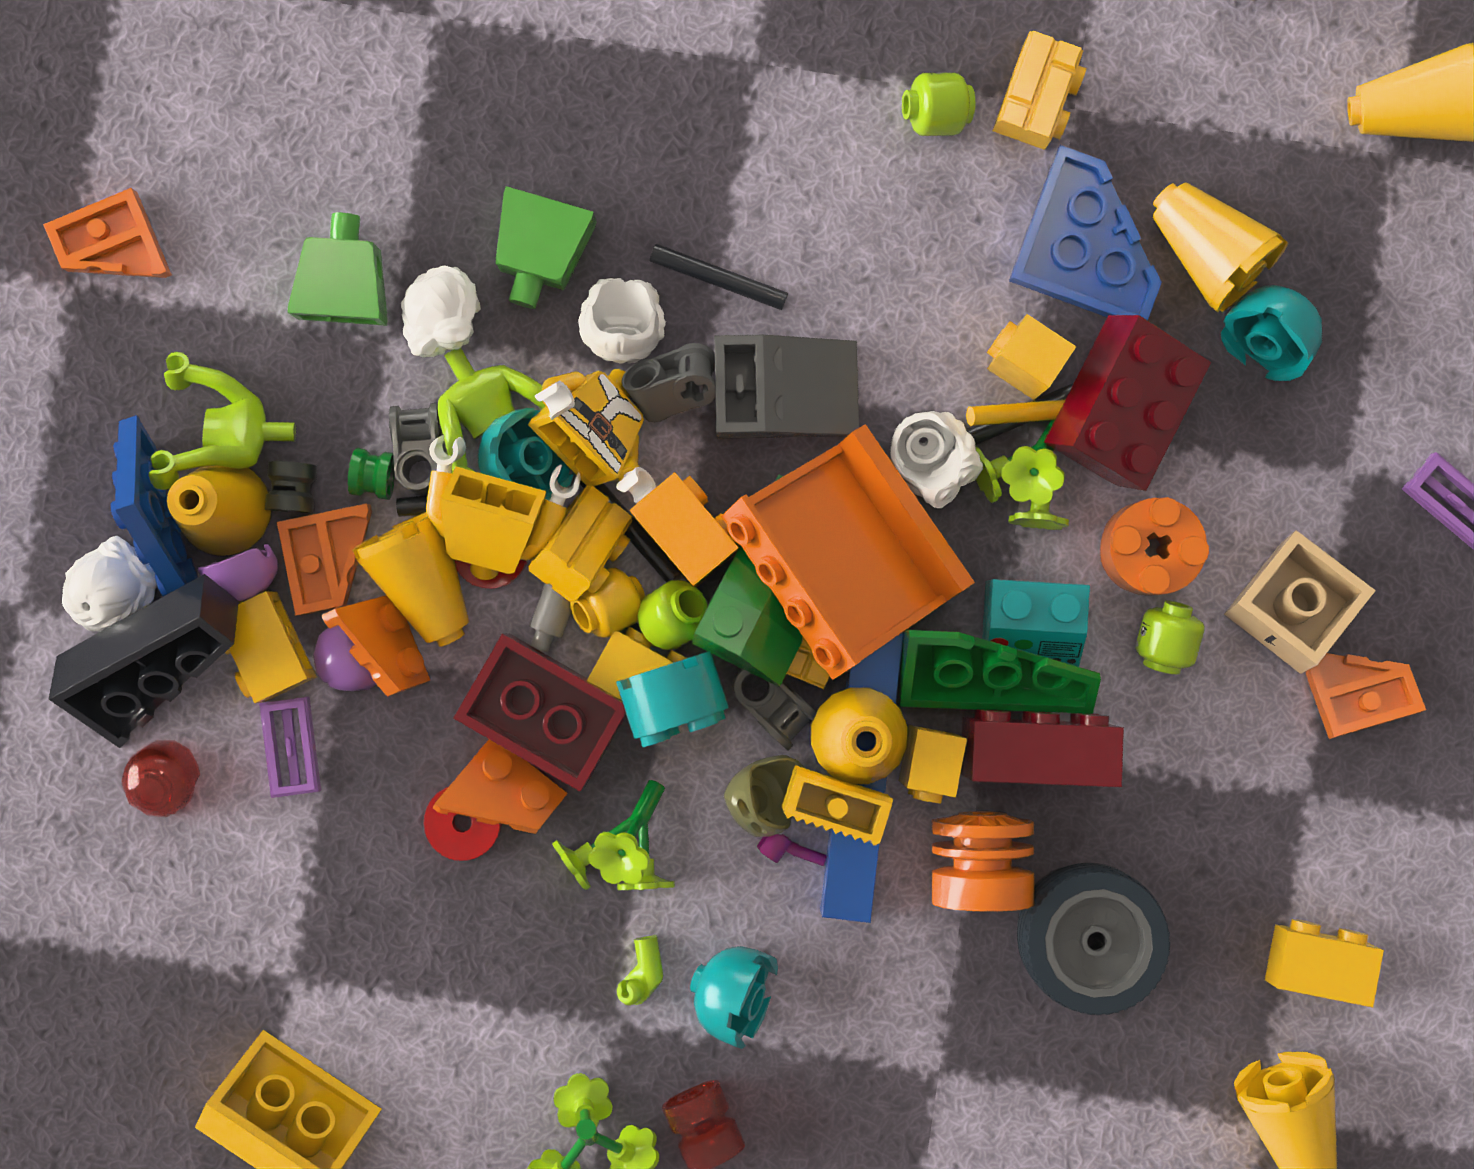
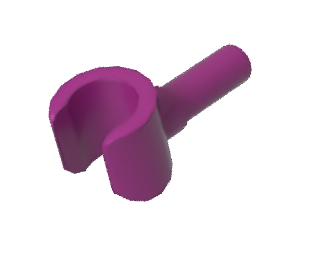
M784 834L763 837L757 845L760 852L775 863L780 861L786 851L794 857L796 856L821 866L825 864L827 858L825 854L800 846Z

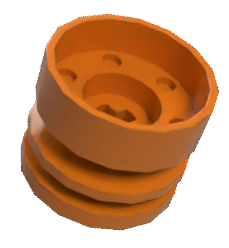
M989 811L960 812L953 816L932 819L933 834L953 837V840L932 844L933 854L953 858V865L932 870L933 905L954 910L995 912L1029 909L1034 906V873L1027 869L1012 866V859H1020L1034 854V846L1032 844L1012 841V838L1034 835V822L1032 820L1016 818L1002 812Z

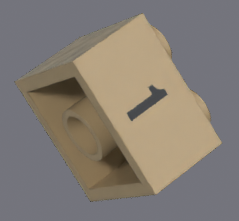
M1296 530L1281 542L1224 615L1302 674L1319 664L1376 590Z

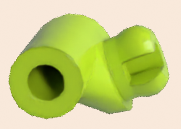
M657 935L634 939L638 964L617 987L618 999L625 1005L642 1004L651 996L663 980L664 974Z

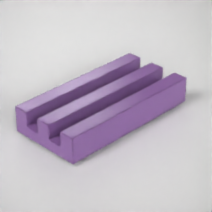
M1437 452L1431 453L1425 460L1424 465L1415 472L1413 478L1404 485L1402 490L1474 550V532L1420 487L1424 483L1474 525V511L1430 474L1436 469L1473 501L1474 483Z
M303 697L259 703L271 798L321 791L310 698ZM292 708H298L307 779L305 784H301ZM281 710L290 786H282L273 711Z

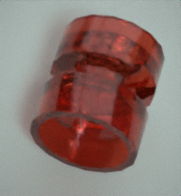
M718 1080L705 1081L680 1092L662 1105L663 1113L672 1133L682 1136L678 1143V1148L687 1169H711L730 1160L745 1147V1141L735 1118L726 1117L725 1115L729 1109V1104ZM710 1117V1120H707V1121H705V1122H703V1123H701V1124H699V1125H697V1126L694 1127V1124H697V1123H699V1122H701V1121H703V1120H705V1119H707V1118Z

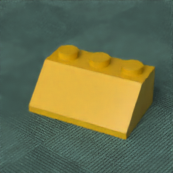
M262 1030L207 1101L195 1128L256 1169H343L382 1109L265 1030Z

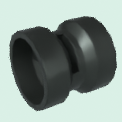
M269 461L267 476L272 483L271 491L266 494L265 510L279 512L294 510L300 511V513H314L315 499L310 494L311 484L316 480L317 465L300 462ZM286 488L296 489V491H286Z

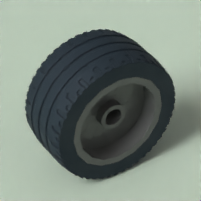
M1079 863L1061 867L1051 872L1048 876L1043 877L1034 887V906L1029 909H1022L1019 913L1017 923L1018 949L1028 974L1053 1001L1076 1012L1089 1015H1110L1119 1013L1121 1010H1128V1008L1135 1006L1136 1003L1143 1001L1146 996L1151 994L1152 989H1155L1158 982L1162 979L1161 976L1164 974L1169 961L1170 932L1165 915L1157 900L1139 881L1123 871L1108 865ZM1094 932H1100V935L1093 936L1095 943L1088 946L1087 939L1089 935Z

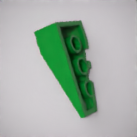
M779 474L775 481L782 478L783 476ZM740 545L694 633L692 644L706 651H711L712 654L780 687L802 643L803 636L797 627L788 621L784 608L769 586L761 581L754 564Z
M921 630L902 632L903 642L898 677L900 706L1093 714L1101 682L1100 673L960 632Z

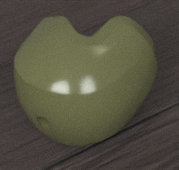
M787 755L766 757L741 769L728 783L724 792L727 808L738 825L752 836H773L784 832L790 827L792 817L787 819L782 809V804L794 766L805 768L798 760Z

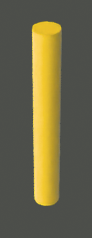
M1065 400L970 406L966 411V419L970 426L1055 420Z

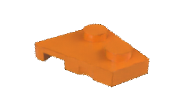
M132 188L43 224L61 268L68 272L167 278L172 275L138 192Z
M366 503L277 522L295 616L347 606L358 565L352 549L365 540L372 514L370 504Z
M386 595L336 608L321 615L324 623L330 629L339 625L355 645L351 647L349 652L361 666L370 672L373 681L387 697L431 681L407 619Z
M1326 653L1317 666L1305 671L1329 739L1426 710L1409 664L1391 661L1376 662L1369 660L1367 657L1347 654L1346 656Z
M488 739L436 801L433 809L441 814L447 815L448 812L477 818L476 821L492 825L506 824L515 830L536 834L568 793L529 762Z

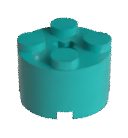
M711 651L616 682L634 739L640 738L642 747L670 739L671 736L679 734L678 726L687 723L689 732H693L726 719L724 710L729 708Z

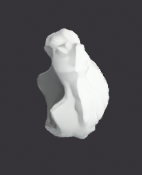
M440 266L439 268H432L427 273L419 275L406 290L405 297L401 302L404 323L403 335L408 340L411 353L420 357H434L444 354L446 350L460 349L462 345L469 343V339L474 333L472 319L475 313L481 310L476 294L475 284L458 267Z
M621 278L599 279L589 290V297L582 303L578 322L583 342L597 356L619 364L625 362L636 363L648 357L656 348L658 342L664 338V327L666 324L664 312L658 304L659 295L657 290L650 283L642 280L624 282Z
M935 411L915 413L912 416L906 417L897 426L892 437L890 447L891 462L911 491L923 497L925 502L934 508H942L952 502L958 494L960 487L975 481L983 470V463L980 460L979 453L976 451L975 439L966 431L964 423L955 419L952 413H939ZM926 437L927 441L925 443H920V438Z
M119 536L110 537L106 542L101 543L98 549L76 560L74 565L65 573L66 580L63 586L62 604L76 623L82 625L88 631L101 632L153 602L155 589L158 587L155 580V572L149 563L144 565L140 562L134 547L130 546L127 541Z

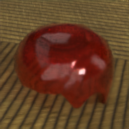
M155 740L133 754L125 765L121 784L129 805L150 817L166 818L177 813L194 796L195 785L200 776L199 765L191 750L177 741Z

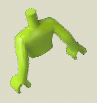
M462 348L451 350L444 355L458 379L437 401L440 426L448 455H453L455 439L463 438L460 423L467 428L474 439L483 436L486 429L495 419L515 411L510 391H514L529 399L541 410L545 407L542 401L538 402L535 398V395L542 391V385L523 373L505 365H497L474 371ZM466 452L460 459L452 463L451 474L456 466L474 471L468 467Z
M174 352L168 355L166 364L169 370L164 373V378L171 390H183L192 383L202 384L215 389L232 404L221 408L206 409L202 437L203 447L176 455L160 450L151 456L152 466L156 470L150 471L148 475L151 484L156 489H170L179 480L178 471L203 466H224L236 469L251 467L257 463L264 441L295 442V423L266 422L265 410L260 398L236 379L216 369L190 364L189 358L181 352Z

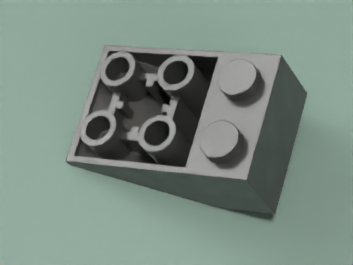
M764 334L714 335L717 439L848 436L852 431L859 428L857 341Z

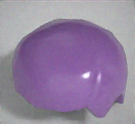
M265 544V550L253 548L223 561L200 566L198 571L200 575L206 574L239 602H244L263 593L274 580L279 568L274 552L268 544Z
M339 625L331 629L328 627L318 637L313 653L316 673L323 682L328 683L329 687L337 690L360 691L374 687L377 684L373 681L370 672L361 666L349 652L355 644Z

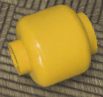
M615 567L607 569L610 571L609 576L594 594L586 590L575 602H570L572 614L579 627L584 632H592L600 638L610 637L613 632H620L638 622L639 607L645 597L639 580L632 575L628 577L624 571Z

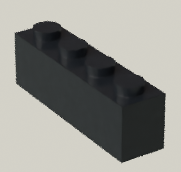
M206 574L201 575L59 654L56 657L48 700L118 748H121L130 739L131 731L137 726L143 728L154 718L155 709L165 700L171 702L182 692V685L190 677L197 678L234 645L239 601Z

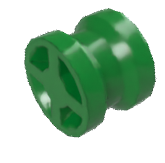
M356 448L351 456L348 471L349 494L362 496L364 493L369 492L374 493L379 499L390 500L394 489L393 481L395 474L393 453L384 452L377 456L371 455L366 449Z

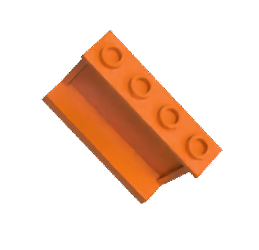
M866 424L852 431L838 445L750 497L745 494L721 515L733 540L744 549L754 564L761 581L772 590L784 608L788 621L800 631L812 649L816 662L827 671L832 680L975 583Z

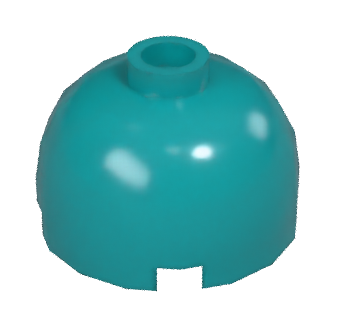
M1278 285L1262 286L1243 295L1223 321L1225 322V327L1221 331V340L1227 352L1245 366L1246 354L1269 371L1264 378L1273 381H1291L1302 376L1322 343V319L1315 306L1301 293Z
M535 408L518 409L495 419L484 432L478 448V468L480 473L546 491V500H550L553 493L549 485L550 478L555 468L559 465H562L557 477V482L566 488L571 484L574 474H569L570 468L527 425L540 412L539 410H534Z
M737 946L728 947L714 955L706 966L703 964L698 966L691 980L690 991L695 993L694 1007L699 1023L707 1033L740 1049L746 1046L741 1039L744 1035L753 1039L764 1020L771 996L764 999L765 982L768 972L775 975L778 974L777 958L756 949Z

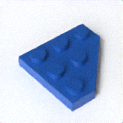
M1060 145L1055 153L1009 282L1108 317V315H1140L1148 321L1162 282L1154 265L1151 266L1140 244L1141 237L1126 205H1122L1111 182L1113 177L1104 160Z
M136 415L119 421L118 442H115L113 445L117 459V470L112 472L116 494L115 501L111 502V512L117 526L121 530L127 529L132 536L134 549L140 562L144 565L149 563L155 572L158 589L164 597L198 577L192 558L187 559L185 545L180 535L182 531L169 512L166 490L156 489L150 482L148 474L150 471L156 470L152 466L151 456L157 452V449L139 417Z

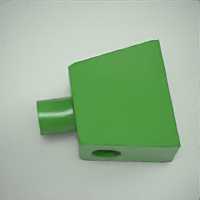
M506 186L503 196L496 265L501 272L516 276L509 297L510 302L522 307L536 309L543 284L561 290L565 289L595 229L597 222L593 211Z
M343 212L332 213L330 238L307 237L304 240L288 303V313L296 319L387 326L388 318L381 250L373 242L359 240L360 216Z

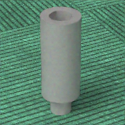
M551 584L544 585L529 626L536 629L530 646L545 652H549L554 636L562 638L572 612L571 603L554 591Z

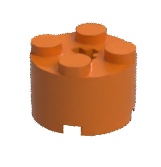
M1169 497L1145 499L1117 511L1106 523L1100 545L1102 566L1109 578L1120 588L1144 596L1169 594L1186 587L1197 577L1209 555L1206 534L1198 517L1188 507ZM1157 539L1160 543V546L1156 549L1158 555L1148 556L1145 550L1150 546L1149 540Z

